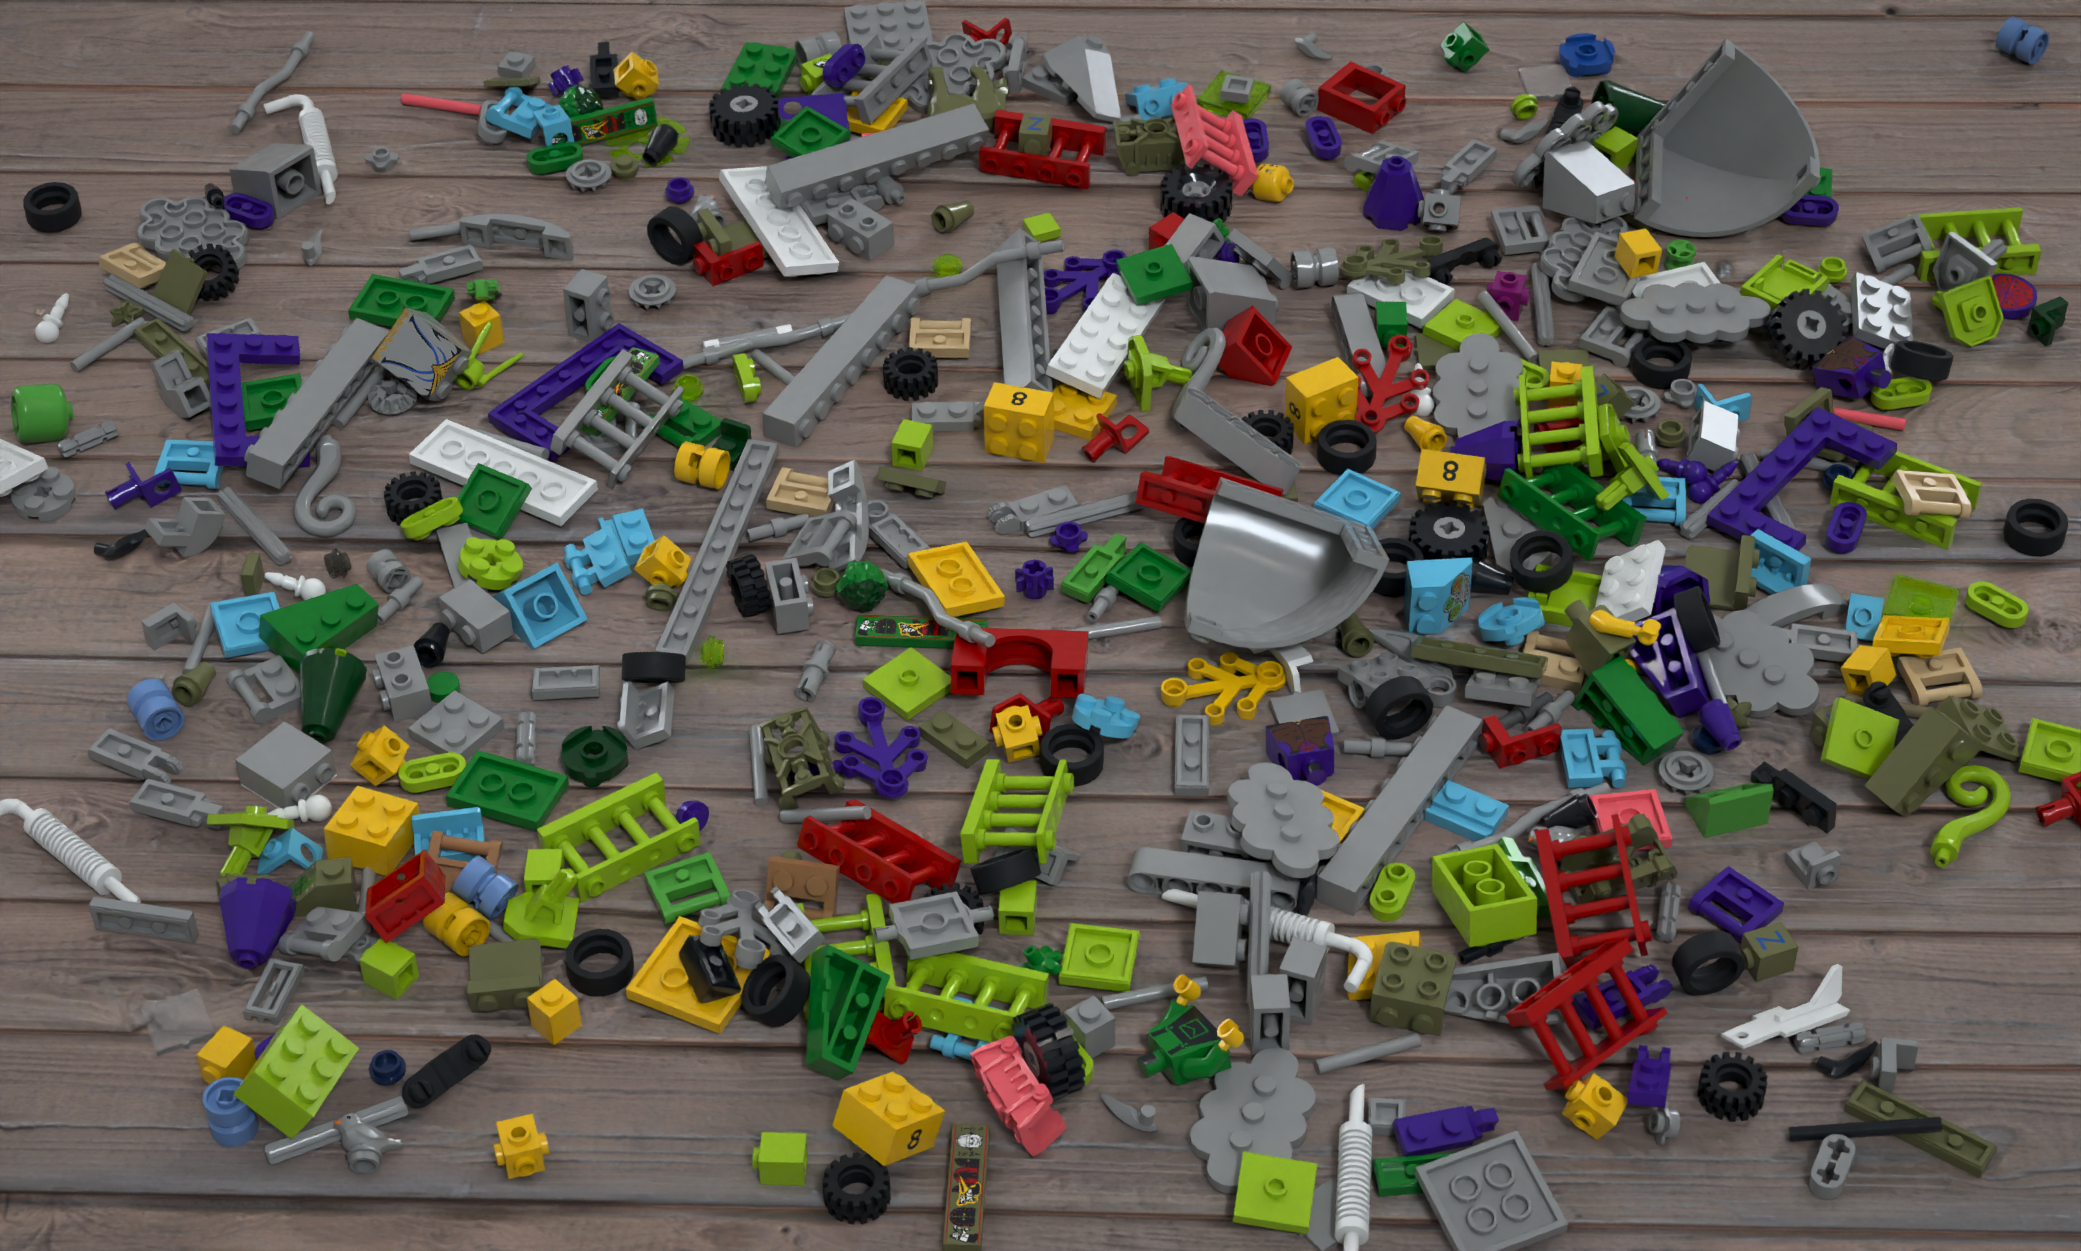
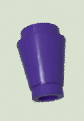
M1715 699L1699 709L1700 724L1725 751H1730L1742 743L1728 704H1724L1721 699Z

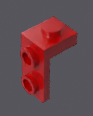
M705 241L694 245L695 258H693V266L699 275L702 274L712 286L764 266L763 245L759 241L721 256H717Z
M1494 715L1483 719L1479 742L1482 750L1485 753H1489L1495 764L1501 769L1558 751L1560 749L1562 728L1556 723L1510 737L1497 716Z

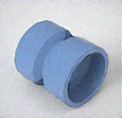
M2013 16L2001 27L1996 39V48L2009 55L2016 54L2018 59L2033 65L2043 56L2050 36L2047 31L2036 26L2029 27V23Z
M146 679L136 684L128 693V707L148 739L154 741L169 739L183 727L184 714L178 703L174 701L168 686L162 680Z
M478 855L461 871L451 891L467 903L474 901L475 909L492 921L505 910L508 899L515 896L519 884L503 872L495 874V866Z
M225 1077L211 1083L204 1091L202 1100L214 1141L226 1147H236L248 1143L255 1137L259 1127L257 1113L233 1095L243 1081L235 1077Z

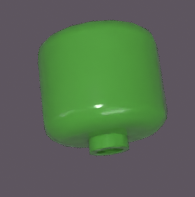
M49 383L17 386L13 389L11 394V415L17 440L28 444L60 441L66 437L69 420L73 419V409L71 402H67L61 386Z

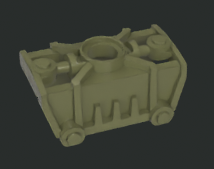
M1174 117L1169 119L1153 118L1149 120L1131 118V121L1123 122L1113 120L1117 155L1123 170H1126L1128 176H1137L1140 172L1163 171L1173 168L1180 170V165L1186 164Z
M807 707L784 713L760 725L768 750L764 759L768 767L774 768L782 796L779 797L780 801H778L781 810L799 808L795 796L820 787L823 783L830 795L844 790V780L842 776L840 777L839 774H836L827 748L830 746L829 736L827 733L825 734L824 730H820ZM802 717L804 725L798 733L794 729L795 721L800 720L799 718ZM779 728L782 732V740L774 738L771 729ZM796 746L803 747L798 754L793 756L787 755L791 748ZM808 762L818 765L820 775L813 776L807 770L809 767ZM791 769L796 773L794 785H791L788 776Z
M1636 814L1630 819L1629 823L1621 825L1629 826L1633 846L1626 847L1635 890L1648 885L1653 887L1659 881L1670 877L1672 879L1677 877L1678 872L1661 841L1658 839V835L1649 818H1646L1644 814ZM1614 828L1596 835L1614 832ZM1578 835L1574 837L1572 840L1585 838L1586 836ZM1654 844L1655 849L1649 852L1648 858L1643 860L1639 856L1631 858L1635 849ZM1616 845L1564 856L1561 862V870L1569 874L1583 868L1593 869L1621 863L1618 847ZM1624 877L1570 888L1578 904L1618 897L1627 893Z

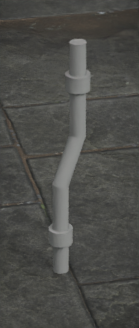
M306 31L301 40L295 42L291 48V55L282 69L257 85L247 101L239 106L235 113L236 118L229 127L232 133L238 134L245 123L251 121L255 114V108L263 95L288 79L298 63L305 59L309 53V46L315 38L313 32Z
M1063 239L1045 243L1034 241L1027 243L1024 247L992 252L961 274L935 279L924 277L916 279L911 284L917 285L918 296L930 295L935 290L966 285L998 263L1025 258L1036 260L1041 259L1046 254L1065 251Z
M852 313L830 319V317L819 319L816 324L783 334L748 337L716 348L712 345L702 348V352L680 359L683 360L685 370L705 363L709 366L718 363V359L750 349L789 345L818 335L825 337L834 334V330H838Z
M880 569L884 574L886 583L890 585L892 590L901 594L909 593L924 600L937 624L958 633L960 638L970 643L978 642L987 647L994 645L995 636L983 631L980 625L971 621L963 622L948 615L933 590L913 582L911 577L901 572L893 573L886 569Z
M1605 782L1585 790L1578 788L1569 791L1565 797L1532 808L1503 832L1472 843L1464 841L1456 844L1454 849L1441 854L1499 844L1501 837L1516 840L1536 822L1544 819L1545 815L1574 795L1579 794L1581 796L1586 793L1588 795L1611 793L1610 786Z

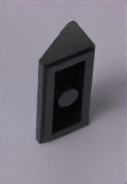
M689 935L679 951V957L698 1002L708 1003L740 993V984L722 943L719 946H708L700 941V936Z

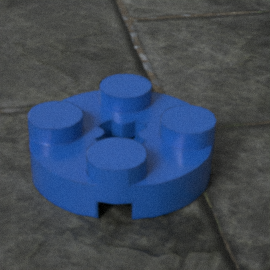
M1574 34L1566 38L1565 44L1562 45L1561 43L1558 58L1561 65L1568 69V74L1572 77L1608 74L1614 62L1615 48L1605 38L1604 42L1596 40V35Z

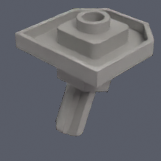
M1954 231L1948 233L1933 268L1938 290L1945 292L1991 275L1992 278L1998 264L1995 260L2007 251L2004 241L1995 239L1979 250Z

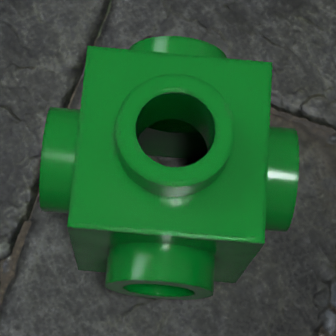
M1464 21L1440 43L1445 52L1444 60L1452 68L1457 66L1465 73L1489 51L1482 35Z

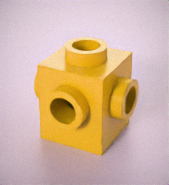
M633 52L614 69L615 86L620 88L627 97H633L636 100L645 99L648 95H653L659 86L656 66L651 61L644 60Z
M662 535L644 547L634 570L652 585L664 583L677 588L686 580L688 576L686 570L692 559L665 535Z
M1028 705L1022 707L1011 706L1000 713H996L997 726L992 727L996 746H1003L1008 763L1040 755L1037 736L1043 735L1038 716L1031 717Z
M383 725L373 733L370 731L366 732L360 738L356 745L359 750L350 766L374 786H377L398 773L401 765L406 762L404 756L409 745L398 737L395 732Z
M1593 1073L1583 1082L1576 1080L1571 1085L1565 1095L1568 1102L1561 1114L1571 1120L1576 1127L1598 1140L1616 1126L1628 1103V1098L1613 1088L1609 1082Z
M533 1113L496 1122L500 1143L493 1144L498 1166L505 1165L508 1179L529 1176L533 1173L545 1171L543 1155L550 1154L545 1132H537Z

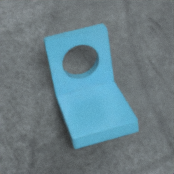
M560 105L533 112L534 118L543 129L546 146L552 145V138L557 133L566 134V142H574L570 118Z
M1703 384L1697 385L1694 404L1697 412L1703 404L1704 397L1706 402L1737 414L1738 422L1749 419L1752 396L1749 392L1716 401Z
M1851 593L1848 600L1849 607L1845 630L1858 633L1857 639L1873 642L1874 635L1881 621L1884 598Z
M291 828L279 837L271 839L265 845L259 858L257 874H268L289 859L307 869L315 861L322 860L323 848L294 828ZM301 846H305L310 850L313 856L312 862L304 858L301 853Z

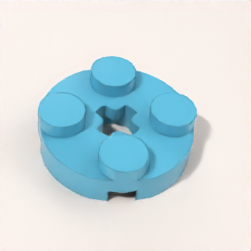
M1521 597L1512 599L1514 605L1503 607L1502 602L1490 606L1478 617V626L1482 640L1505 641L1506 645L1521 643L1524 640V635L1545 625V619L1539 602L1533 598Z
M1079 694L1072 713V720L1086 730H1090L1091 725L1101 728L1099 735L1124 739L1132 737L1133 732L1136 733L1140 715L1125 708V701L1118 697L1107 696L1105 700L1095 699L1090 695Z

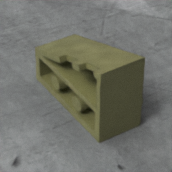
M1929 706L1864 786L1891 809L1907 817L1916 811L1932 793L1979 752L1984 745L1955 721Z

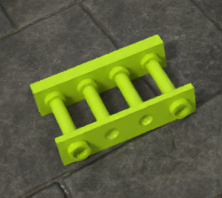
M2022 207L1918 214L1932 245V240L1946 239L1947 234L1954 231L1962 238L1977 237L1980 247L1977 249L1981 250L1991 242L1989 236L2005 235L2009 246H2006V253L1995 260L1998 264L1993 275H2030L2037 272L2041 254L2039 245H2022L2018 236L2023 215ZM1934 245V250L1922 251L1917 273L1920 282L1936 281L1933 268L1941 250H1936Z
M1593 366L1581 367V380H1576V384L1528 390L1525 374L1519 375V388H1514L1516 407L1520 406L1523 453L1517 454L1519 472H1525L1526 479L1533 477V468L1582 462L1583 465L1589 464L1591 477L1603 476L1597 388ZM1572 396H1577L1578 399L1583 398V401L1577 402L1575 406L1529 411V402ZM1579 418V421L1585 420V423L1579 424V427L1536 433H1531L1530 429L1531 423ZM1581 440V443L1586 442V446H1581L1580 450L1532 455L1533 445Z
M1897 451L1880 470L1858 461L1857 466L1861 468L1853 479L1838 475L1833 482L1829 505L1836 507L1844 502L1857 503L1866 510L1867 520L1948 550L1953 543L1958 519L1953 518L1954 515L1919 513L1917 516L1906 515L1904 512V501L1902 498L1894 495L1897 491L1892 481L1895 471L1906 470L1954 474L1971 503V509L1974 510L1978 504L1982 483ZM1873 472L1890 478L1882 491L1865 485Z
M1000 759L986 760L960 833L964 863H978L982 850H986L988 846L1037 847L1039 864L1047 863L1050 851L1056 848V832L1068 794L1074 791L1073 773H1068L1067 759H1060L1055 776H1007L1006 773L1001 771ZM1007 790H1050L1049 795H1002ZM1001 808H1044L1042 814L995 813L999 812ZM994 827H1038L1036 833L989 832L993 831Z
M657 772L537 829L540 849H563L564 858L577 873L578 882L575 886L580 903L599 896L603 892L684 852L692 850L701 845L699 822L695 817L680 824L664 805L666 804L664 780ZM649 811H652L667 829V831L652 838L646 834L635 820V818ZM620 825L637 843L636 846L622 853L618 851L604 834ZM589 840H592L607 858V860L591 868L575 850V847Z
M875 893L867 894V909L860 910L861 913L810 920L821 933L861 927L863 931L870 930V935L865 936V940L829 945L851 956L867 954V957L874 956L875 962H870L869 965L891 975L888 984L896 986L889 942L887 940L876 943L873 934L874 928L886 926L881 897ZM796 903L804 912L803 903ZM819 945V946L815 949V951L818 950V949H820L821 947H823V946H825V945ZM812 953L803 961L804 969L809 975H811ZM885 992L880 1002L878 1011L883 1010L884 1012ZM809 998L803 1007L805 1020H808Z
M955 952L910 960L908 957L906 980H909L905 988L890 984L886 986L884 1015L891 1020H897L908 1011L914 1012L913 1016L907 1021L918 1015L922 1022V1027L994 1042L1008 1036H1014L1011 1030L1012 1019L1016 1015L1024 1013L1027 1007L1035 1009L1047 1004L1049 973ZM923 984L943 988L939 996L920 992ZM958 992L977 996L974 1003L954 999ZM992 999L1012 1004L1009 1011L988 1007Z

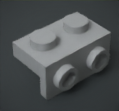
M631 681L623 683L622 697L620 698V720L617 725L619 732L630 742L635 750L671 738L675 690L669 682L641 692L635 688Z

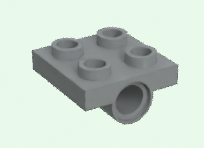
M1382 653L1378 658L1354 660L1350 665L1338 667V680L1348 685L1350 700L1356 708L1366 707V702L1371 693L1379 685L1399 676H1412L1420 680L1425 689L1431 688V675L1420 670L1416 665L1400 659L1394 653Z

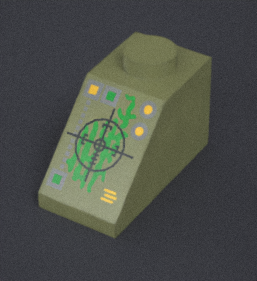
M351 857L317 860L287 886L293 891L292 899L296 898L297 901L294 917L307 916L317 906L357 911V883Z

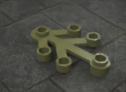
M1426 235L1420 238L1419 247L1399 252V241L1387 238L1382 240V247L1376 258H1374L1373 246L1360 245L1357 247L1356 254L1344 257L1340 270L1349 279H1361L1364 275L1369 274L1385 276L1391 284H1402L1405 282L1404 269L1413 270L1412 274L1415 277L1426 278L1430 276L1431 264L1427 261H1410L1409 259L1422 256L1424 259L1429 260L1443 252V239L1435 235Z

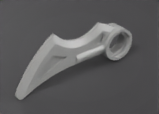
M1368 628L1372 632L1375 642L1397 654L1400 659L1416 665L1420 670L1431 675V688L1425 690L1433 701L1434 707H1445L1453 703L1455 700L1456 682L1453 678L1452 670L1435 661L1411 657L1412 645L1422 635L1394 629ZM1437 687L1444 688L1447 691L1439 693L1434 692L1431 689Z

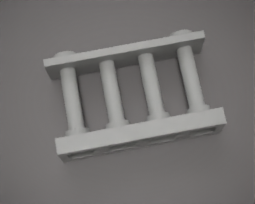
M872 34L861 45L866 56L861 70L844 86L833 87L823 82L811 95L845 93L846 107L857 108L862 123L871 124L933 63L925 39L916 38L904 51L882 49L878 34ZM880 60L892 61L888 66L876 65ZM867 75L877 76L873 81L863 80ZM852 90L862 91L857 97L847 96Z
M624 349L620 351L556 430L550 449L558 455H561L567 447L570 449L575 447L610 470L607 487L613 489L618 481L623 483L628 478L633 469L631 466L667 419L670 416L675 418L684 405V402L681 401L684 392L683 387L678 386L670 397L632 373L633 369L630 368L633 355ZM619 382L621 384L627 383L662 406V408L652 418L615 394V387ZM602 404L605 406L609 404L645 429L635 440L600 417L597 410ZM585 425L587 427L593 426L628 450L617 461L580 437V431Z

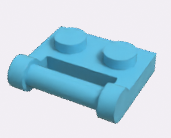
M510 86L499 103L491 106L485 115L490 123L531 139L541 128L534 118L533 112L552 107L553 105L545 103L540 98L523 94L518 86ZM512 104L518 106L510 116L504 114Z
M167 439L154 476L168 468L172 470L207 471V473H173L179 485L207 486L208 489H219L220 476L224 466H215L213 442ZM163 480L156 487H166L171 483L168 480Z
M1659 477L1660 483L1669 494L1662 501L1653 498L1644 486L1634 494L1622 499L1631 507L1675 508V510L1634 508L1647 517L1646 521L1674 523V526H1680L1686 519L1685 478Z

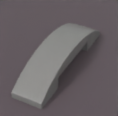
M483 214L463 217L459 221L463 245L471 244L476 247L491 248L493 242L544 249L545 257L568 261H573L574 259L572 235L559 226L540 219L512 214Z
M855 460L828 471V496L835 501V512L848 510L857 518V522L852 530L845 533L834 550V558L828 565V568H833L837 572L847 568L849 562H860L868 541L869 514L862 475Z
M1808 584L1772 594L1744 610L1756 613L1761 618L1763 626L1782 627L1817 614L1821 620H1825L1848 611L1849 604L1831 585Z

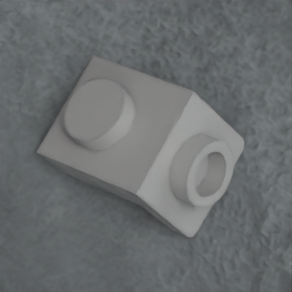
M174 602L141 621L146 643L154 651L180 635L190 643H194L197 636L195 631L197 622L192 613L188 610H182Z
M1881 1038L1877 1057H1872L1870 1078L1877 1079V1087L1892 1094L1897 1068L1914 1069L1918 1053V1042L1901 1038Z

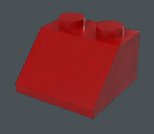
M1251 306L1227 321L1222 331L1226 337V345L1217 366L1230 378L1273 386L1279 378L1292 346L1254 306Z

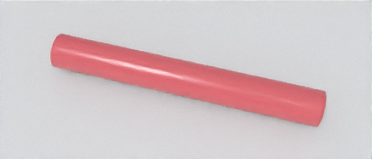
M403 93L401 96V103L405 105L479 116L482 106Z
M1833 407L1834 415L1843 419L1870 426L1901 431L1905 429V418Z

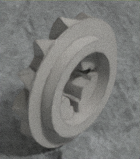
M595 159L581 160L572 164L567 169L566 180L568 184H571L572 189H581L582 192L586 190L595 192L596 188H605L606 183L611 182L612 172L610 166L603 161Z
M646 275L636 279L630 285V300L635 302L636 307L645 306L647 310L651 307L660 309L662 304L670 305L671 300L676 298V285L666 276Z
M392 377L390 381L380 380L379 385L371 386L368 401L370 407L376 412L398 414L410 409L416 403L417 392L402 380L396 381Z
M1640 386L1623 387L1635 402L1633 405L1635 407H1631L1621 417V420L1632 419L1633 423L1636 420H1641L1646 423L1649 418H1656L1661 406L1660 399L1656 393Z
M1676 751L1666 755L1661 760L1658 775L1662 777V784L1664 786H1671L1673 793L1683 790L1688 796L1692 790L1701 794L1704 787H1710L1714 770L1711 763L1702 755L1691 751ZM1680 771H1683L1685 774H1690V773H1692V776H1691V777H1688L1687 775H1681V776H1680Z

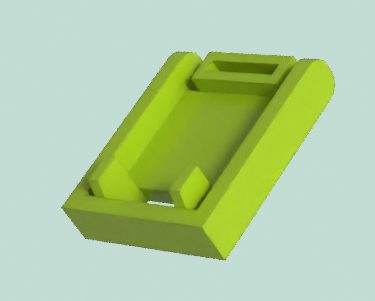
M1777 254L1741 286L1740 294L1741 296L1757 297L1769 304L1771 313L1786 296L1788 297L1796 290L1798 293L1802 289H1809L1810 294L1815 290L1822 291L1823 293L1830 284V278L1825 275L1820 278L1819 272L1791 259L1783 264L1784 256Z
M1537 564L1535 571H1545L1553 568V566ZM1573 570L1567 583L1550 592L1548 602V595L1529 591L1527 598H1533L1539 602L1546 623L1572 627L1573 622L1564 612L1565 609L1577 600H1581L1588 611L1595 608L1602 576Z

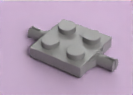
M956 891L889 904V916L893 925L874 928L873 934L876 943L897 939L903 944L909 959L914 960L978 947L979 935L974 927V923L993 921L994 915L990 905L971 910L962 903Z

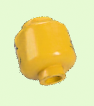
M1261 164L1256 168L1258 178L1249 187L1258 200L1282 202L1292 192L1294 180L1290 177L1289 170L1285 166Z

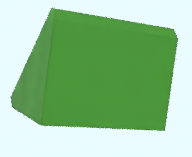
M1746 783L1684 797V803L1702 836L1707 838L1768 824L1774 790L1772 784Z

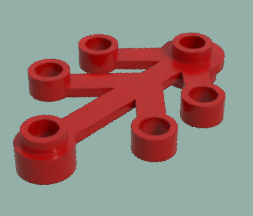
M1397 335L1390 339L1387 347L1389 359L1380 380L1370 364L1372 356L1368 350L1358 349L1353 354L1352 364L1355 368L1359 369L1373 395L1369 405L1360 390L1361 377L1356 374L1359 380L1358 411L1355 415V421L1369 426L1375 434L1384 428L1385 421L1403 414L1411 415L1416 413L1419 407V398L1415 394L1407 392L1415 389L1423 390L1429 382L1428 372L1423 369H1416L1412 372L1410 378L1392 384L1400 363L1407 361L1411 356L1413 345L1411 340L1405 335ZM1396 344H1401L1405 347L1400 348ZM1364 357L1367 361L1361 362L1357 358ZM1421 377L1424 379V381L1418 382L1415 380V378ZM1407 393L1403 395L1401 403L1382 408L1385 400ZM1405 402H1412L1414 406H1407ZM1366 417H1372L1376 420L1370 421Z

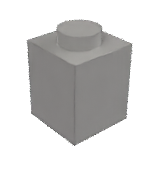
M1095 995L1064 1011L1067 1026H1071L1074 1032L1073 1036L1091 1058L1115 1046V1017Z

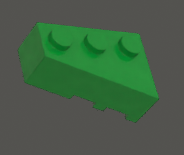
M354 584L261 614L259 638L300 675V663L307 651L316 648L345 649L377 626L379 604L358 584Z
M1622 656L1591 672L1572 703V706L1577 711L1585 709L1595 718L1593 719V724L1599 729L1606 727L1614 731L1617 736L1616 738L1620 740L1621 747L1643 766L1673 749L1684 733L1676 718L1667 712L1659 702L1657 695L1648 689L1639 678L1635 668L1629 665Z
M829 944L812 952L806 1066L836 1081L854 1073L891 975Z

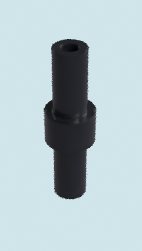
M213 183L206 184L204 189L207 201L216 208H222L225 204L222 190Z
M1505 940L1482 947H1469L1458 952V958L1463 965H1466L1485 955L1492 957L1502 952L1503 947L1517 940Z

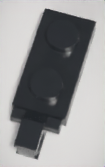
M598 42V55H590V88L598 93L600 98L619 97V88L615 86L614 69L619 65L618 54H610L609 42Z
M1764 761L1751 772L1752 783L1772 784L1773 796L1777 798L1778 802L1782 806L1791 808L1800 814L1810 825L1817 826L1825 833H1829L1835 827L1836 803L1784 768L1779 771Z

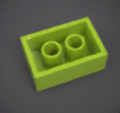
M1499 844L1432 856V892L1469 947H1482L1490 943L1517 940L1524 936L1537 934V897Z
M301 1004L280 1026L233 1095L289 1138L293 1139L315 1116L359 1050V1047Z

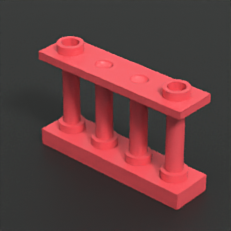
M1188 84L1182 92H1178L1175 95L1171 104L1186 165L1192 169L1199 159L1206 161L1227 173L1228 178L1232 180L1233 193L1242 197L1258 178L1242 116L1232 110L1226 118L1222 119L1197 105L1193 87Z

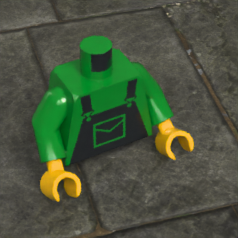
M1179 975L1173 985L1174 990L1179 994L1177 1000H1172L1162 1020L1148 1032L1150 1053L1137 1058L1139 1069L1145 1078L1163 1071L1175 1085H1182L1197 1079L1211 1078L1215 1073L1231 1068L1229 1048H1237L1244 1042L1243 1033L1239 1030V1026L1231 1019L1224 1020L1216 1029L1193 1004L1186 1006L1188 1001H1195L1200 997L1201 989L1195 981L1186 975Z

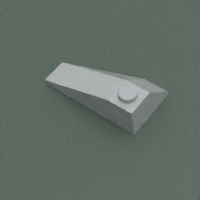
M1077 35L1043 53L1041 59L1047 71L1053 77H1058L1059 75L1064 80L1062 86L1066 90H1072L1078 94L1077 101L1094 118L1113 122V120L1121 121L1111 57L1102 39L1096 36L1083 37Z
M1559 953L1455 968L1446 999L1445 1013L1510 1024L1505 1016L1507 1012L1568 968ZM1553 1009L1546 1014L1548 1017L1546 1023L1548 1025L1565 1022L1558 1009Z

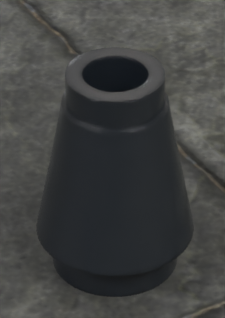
M661 124L653 129L642 155L646 163L657 165L662 158L677 146L679 136L673 127Z
M1482 560L1479 563L1473 561L1471 591L1509 595L1514 580L1513 576Z
M433 624L414 643L413 646L420 665L433 667L443 661L450 635V630L445 624Z
M1587 793L1581 796L1579 794L1574 795L1544 816L1547 828L1564 826L1577 829L1590 826L1593 820L1598 819L1594 803Z

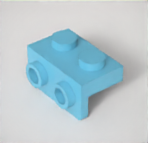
M1175 77L1159 80L1160 85L1150 87V84L1137 85L1133 87V92L1125 93L1127 105L1137 107L1141 120L1173 115L1171 107L1173 98L1178 92H1182L1188 83L1176 81Z
M1759 529L1750 535L1755 536L1754 549H1760L1758 569L1752 568L1751 577L1757 578L1756 586L1770 594H1775L1789 588L1807 585L1811 565L1810 557Z
M479 807L418 814L411 817L415 856L424 849L428 853L433 830L445 832L446 836L485 842L481 809ZM442 849L440 857L470 862L479 854Z

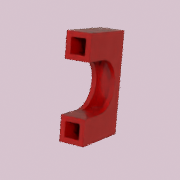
M982 628L983 631L995 636L996 640L992 647L984 646L978 642L970 643L960 638L959 634L956 633L951 660V694L984 695L986 679L989 673L999 667L1012 664L1033 665L1046 670L1051 675V698H1077L1079 694L1085 693L1088 663V631Z

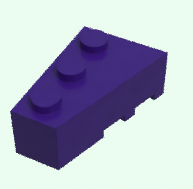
M1676 608L1647 618L1656 620L1661 624L1659 636L1655 643L1649 646L1642 644L1637 636H1633L1636 643L1630 655L1639 664L1642 671L1679 718L1699 711L1703 705L1709 702L1696 653L1692 650L1685 636ZM1647 619L1635 623V626L1642 627Z

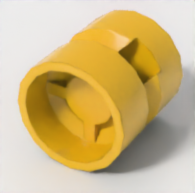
M685 441L679 448L675 460L674 474L676 480L696 484L699 481L701 486L720 490L723 488L729 475L731 463L729 451L712 447L706 450L704 445Z
M450 892L445 893V903L424 917L423 920L424 928L440 941H444L458 955L464 957L469 956L471 946L486 942L491 929L490 921L474 908H470L464 900Z

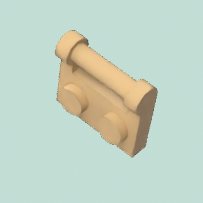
M131 243L99 256L100 268L139 289L146 288L150 284L159 281L166 264L162 259L145 251V248L138 243Z
M911 317L909 347H913V351L921 348L923 349V354L929 351L931 357L935 356V358H969L971 318H962V321L921 320L920 317Z
M787 467L781 468L766 499L767 509L798 515L807 513L809 517L830 513L835 503L828 496V478L793 472L792 468Z
M1906 470L1895 471L1892 481L1904 501V512L1906 515L1917 516L1919 513L1954 515L1956 519H1968L1970 517L1971 503L1954 474Z
M1536 630L1528 633L1523 653L1546 656L1548 658L1547 669L1541 678V684L1580 692L1587 674L1576 658L1536 650V648H1542L1574 655L1567 641L1540 635V631Z
M1961 647L1942 650L1940 656L1935 655L1932 658H1919L1916 655L1898 658L1897 668L1911 693L1914 705L1927 707L1929 703L1944 701L1949 695L1957 698L1968 697L1970 700L1982 697L1981 683ZM1963 681L1964 683L1929 690L1925 688L1926 686Z

